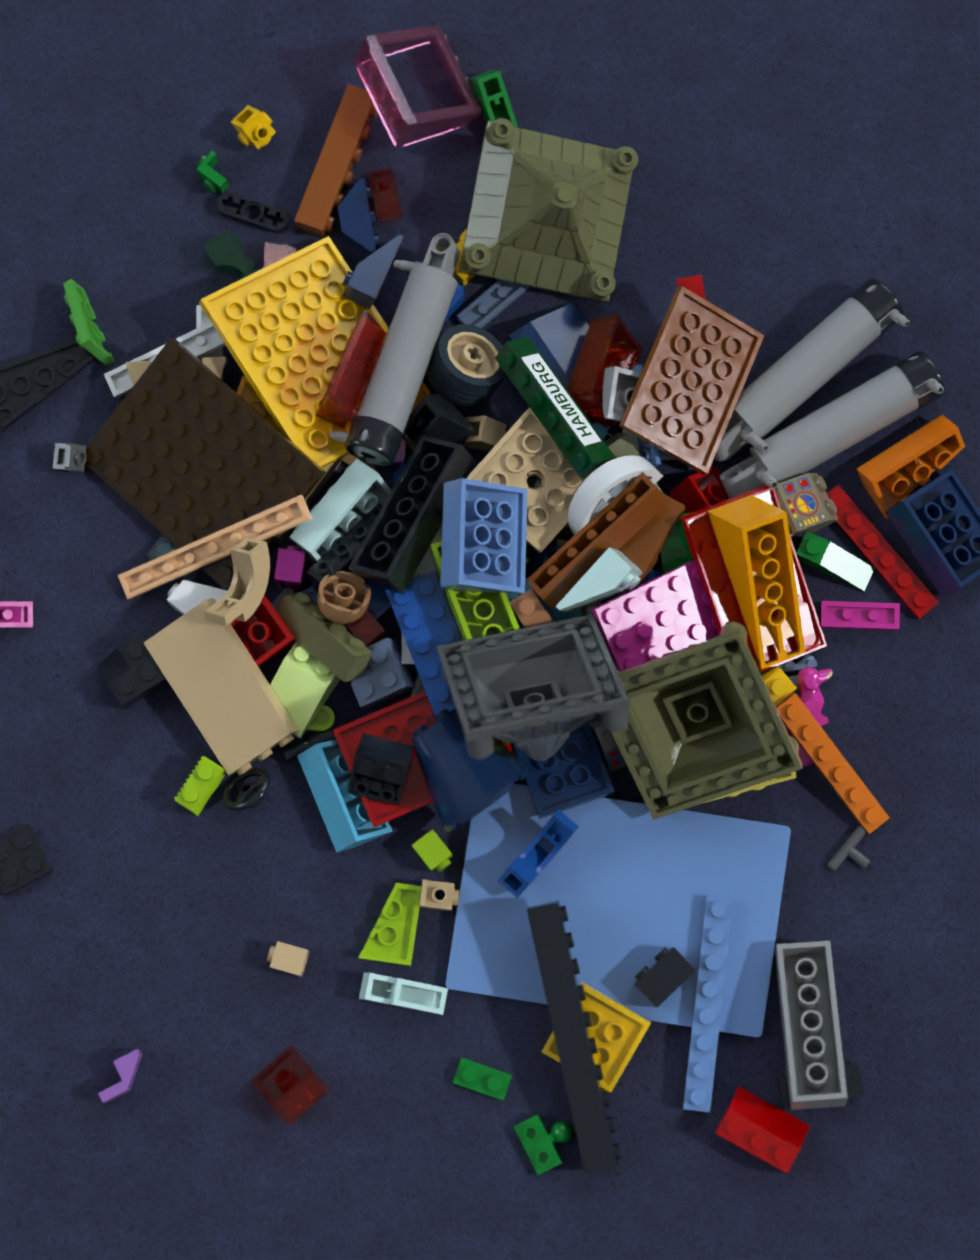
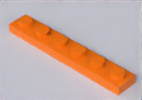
M792 693L776 706L783 724L858 823L865 828L867 834H871L890 817L797 694Z

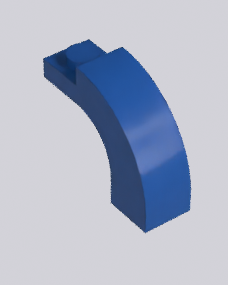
M558 810L497 881L518 898L567 843L579 826L562 811Z

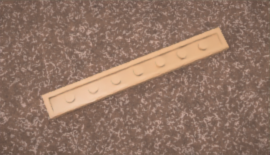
M299 495L119 574L118 578L126 598L131 599L230 556V549L246 537L264 541L310 521L312 517L303 495Z

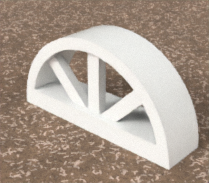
M622 456L603 464L584 480L571 501L568 511V524L571 532L574 535L578 533L642 472L654 484L663 475L648 460L640 456Z

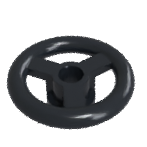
M252 768L240 776L239 774L235 776L224 791L223 801L226 807L234 811H241L259 806L270 786L268 773L263 769ZM252 776L261 777L252 783L243 782V780ZM237 787L240 794L236 802H233L231 795Z

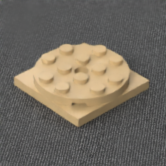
M530 407L466 478L527 489L526 543L539 554L542 553L568 523V511L571 501L585 480L579 477ZM532 475L539 477L541 486L537 489L529 488L527 484L528 477Z

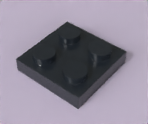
M30 824L0 838V887L5 896L53 872Z

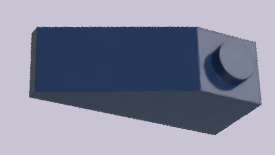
M396 236L357 264L353 273L348 271L342 283L346 287L342 296L370 309L384 282L403 236Z

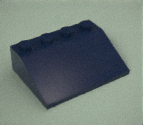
M573 302L527 323L509 335V341L529 336L584 414L603 403L605 368L616 365Z
M950 469L885 512L943 599L980 575V510L953 469Z

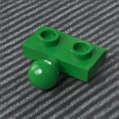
M539 1114L514 1126L537 1175L563 1163L553 1143H566L571 1139L573 1131L568 1123L557 1122L552 1127L551 1132L548 1133Z

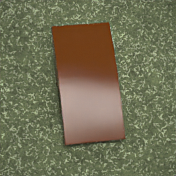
M667 495L665 497L670 502L619 549L643 572L639 576L641 581L636 587L642 585L658 560L660 551L672 535L671 530L685 511V505Z

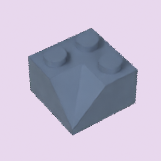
M391 638L383 639L367 647L373 653L361 678L351 680L358 703L363 708H372L416 688L408 665L402 664V650L398 640Z

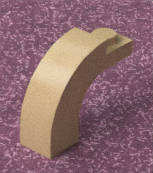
M246 537L230 549L234 569L232 583L227 593L204 611L206 621L227 626L234 619L243 622L247 621L256 611L265 594L270 573L269 550L265 541Z

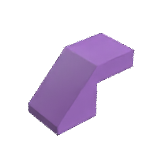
M136 1049L113 1061L122 1081L98 1093L103 1103H107L131 1090L142 1058L141 1050Z

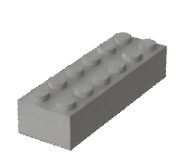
M830 941L776 944L775 958L791 1110L845 1106L847 1090Z

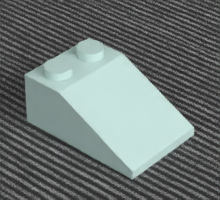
M609 547L556 607L559 610L573 613L624 593L628 589L632 590L641 581L639 576L643 572L621 551Z

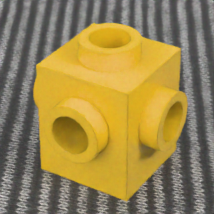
M249 105L230 122L239 133L237 138L246 147L250 145L258 150L267 145L271 137L276 133L270 125L273 123L271 118L265 112H260V110Z

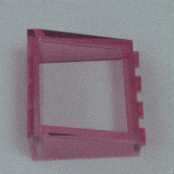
M439 25L373 34L364 38L353 62L396 149L473 124L477 121L482 112L481 104L474 97L470 89L469 79L464 76L460 68L459 59L453 54L449 46L448 37L442 32ZM431 43L461 106L413 114L385 56Z

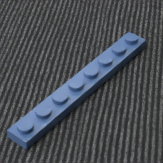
M706 895L683 1109L710 1112L733 906V898Z

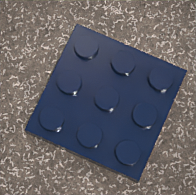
M589 721L571 731L563 746L545 761L529 758L513 743L516 756L531 768V772L524 779L539 819L553 815L558 810L564 811L614 794L615 792Z

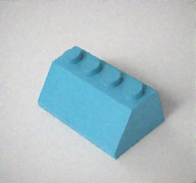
M337 739L316 744L297 755L336 852L357 847L392 832L389 822L374 828L361 796L348 792L351 773Z

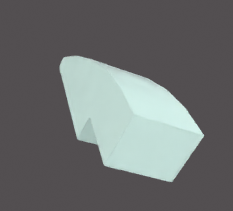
M364 973L359 999L443 1015L448 988L374 973Z

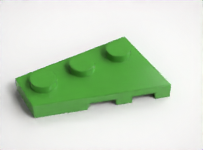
M73 279L63 283L66 292L64 299L72 313L70 314V320L77 330V335L75 336L77 343L82 349L86 348L103 364L107 365L115 362L112 353H108L102 345L106 339L103 332L92 321L96 319V316L85 290Z

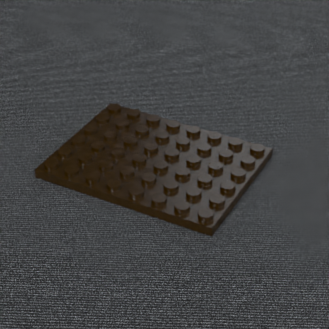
M175 338L169 339L86 447L87 458L85 464L178 548L299 495H303L305 499L326 473ZM275 536L264 541L267 542L268 545ZM231 555L201 568L223 589L229 590L234 571Z

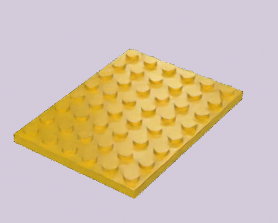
M329 236L202 298L199 302V305L280 431L321 468L350 454L345 449V443L331 439L329 433L332 430L349 433L389 330L373 304L368 309L342 296L346 288L342 283L347 272L352 271ZM423 381L411 413L425 396L432 395Z

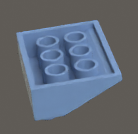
M464 478L444 483L441 588L473 592L525 593L527 489Z

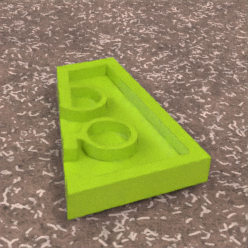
M402 883L395 884L358 959L411 966L422 886Z

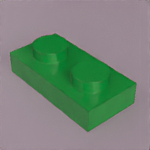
M461 1058L453 1084L504 1101L512 1075Z

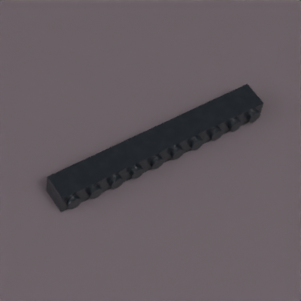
M560 900L530 906L527 908L529 923L585 1174L617 1168V1160L621 1159L619 1144H613L611 1133H615L613 1117H607L605 1107L610 1106L607 1090H601L599 1080H604L601 1064L595 1063L594 1054L598 1053L595 1037L590 1038L588 1027H592L589 1011L584 1012L582 1001L586 1000L583 984L578 985L576 977L577 974H580L578 959H572L570 948L575 947L572 932H566L564 923L569 921L565 905H560Z

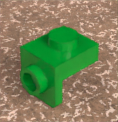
M211 151L208 156L204 155L199 160L196 170L199 178L204 181L203 185L213 193L217 190L223 194L229 188L226 178L212 169L218 162L217 154Z

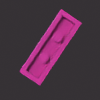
M821 601L820 626L821 628L898 631L900 627V603Z

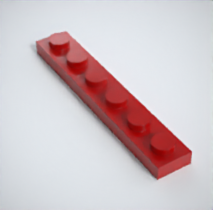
M839 485L830 490L827 495L837 508L836 515L838 520L835 521L837 526L919 620L934 608L939 601Z

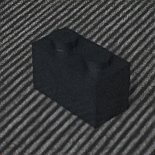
M664 947L654 957L657 962L650 969L645 966L635 975L638 981L634 985L656 1008L696 971L674 947L670 950Z

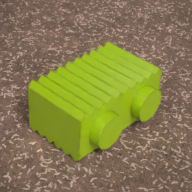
M205 756L201 757V761H198L195 770H192L193 774H189L190 778L186 779L187 783H183L184 787L180 788L181 792H177L178 796L174 797L179 805L196 816H199L227 773L224 768Z

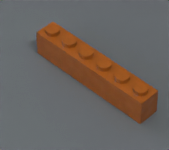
M350 84L347 85L294 222L297 229L322 238L325 237L327 231H332L336 219L333 217L335 209H338V206L344 200V194H342L344 186H349L352 181L353 172L351 168L353 163L358 164L361 158L362 149H360L362 140L367 141L371 126L368 125L371 117L376 118L380 108V104L377 103L376 93Z
M642 472L526 580L527 583L554 610L557 604L609 547L619 550L670 501Z

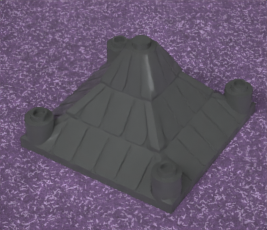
M593 614L437 646L442 677L449 686L464 732L467 754L472 758L482 760L491 755L494 751L492 737L494 736L495 739L515 743L524 754L533 760L545 761L563 746L571 731L593 719L594 715L601 714L602 726L610 731H620L629 723L627 710L630 709L629 699Z

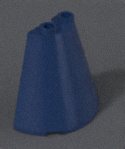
M445 708L433 717L436 720L435 723L428 728L425 724L421 725L412 732L414 737L411 739L445 832L454 830L459 822L464 824L514 788V782L523 780L531 772V768L495 739H493L494 751L487 758L478 760L470 757L467 754L461 722L457 710L454 708L451 711Z

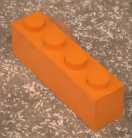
M941 415L857 468L863 486L888 520L889 517L885 513L886 511L909 497V494L919 485L924 486L930 480V475L937 468L941 470L965 447L958 427Z

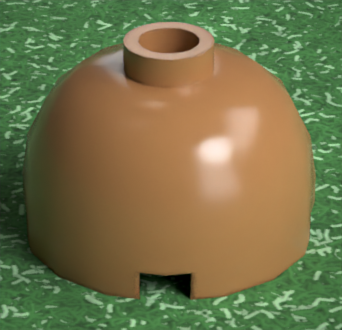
M338 571L336 575L329 577L328 574L321 580L318 588L317 603L321 613L328 620L339 624H349L360 619L366 612L370 602L371 590L370 588L367 589L364 585L365 580L362 577L351 572Z

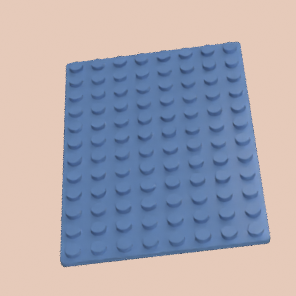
M515 784V787L471 819L445 983L448 989L547 1004L527 908L560 900V905L566 906L569 921L564 922L566 932H572L575 947L570 948L572 959L577 958L580 967V974L576 975L578 985H580L581 981L649 1021L692 1027L706 895L733 898L719 1031L751 1037H760L762 1035L791 829L788 826L681 810L653 820L646 804L602 797L562 811L579 828L534 881L516 898L497 880L531 843L553 815L539 819L528 787ZM664 947L668 950L674 947L696 971L656 1008L634 985L638 981L635 975L645 966L650 969L657 962L654 957Z

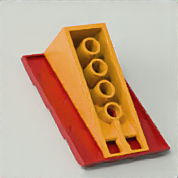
M765 485L680 517L691 555L695 559L703 589L708 597L718 635L720 636L722 627L727 623L736 622L743 625L747 631L746 643L760 673L827 646L789 533L787 512L781 509L775 489Z

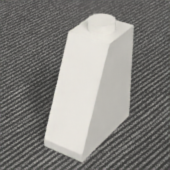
M183 580L180 584L176 583L172 586L167 594L169 596L167 601L173 608L184 615L206 599L214 598L217 602L227 591Z

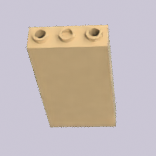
M211 598L204 600L144 642V645L228 776L236 772L240 776L252 768L250 763L257 758L259 761H262L272 755L271 749L278 744L280 747H283L294 740L292 735L298 731V728L232 625L228 624L225 626L206 621L204 611L216 603L215 599Z

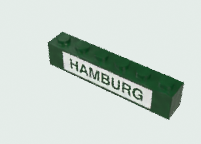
M529 336L506 342L495 357L496 361L579 477L585 479L597 468L615 459L612 451Z

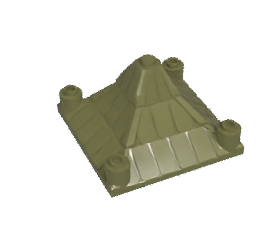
M504 118L494 121L488 120L459 271L608 303L610 294L615 288L614 268L632 171L638 164L636 151L628 146L615 150L513 127L512 123Z
M727 623L722 627L720 636L706 642H701L622 672L616 669L629 699L630 709H627L629 723L622 730L611 731L653 820L802 769L798 742L787 733L746 643L747 631L740 623Z

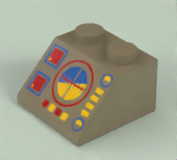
M807 473L778 483V486L774 488L782 510L787 512L788 524L793 534H805L806 531L814 533L838 520L836 505L828 498L825 491L827 489L826 483L818 473Z

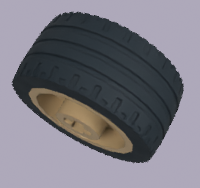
M468 324L454 325L444 331L438 338L426 370L427 378L434 390L443 396L444 399L466 407L481 405L495 394L506 376V373L495 359L503 346L493 335L480 327Z

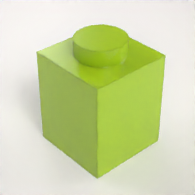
M433 829L412 845L414 851L431 872L436 869L438 872H441L451 864L449 859L453 857L452 853Z

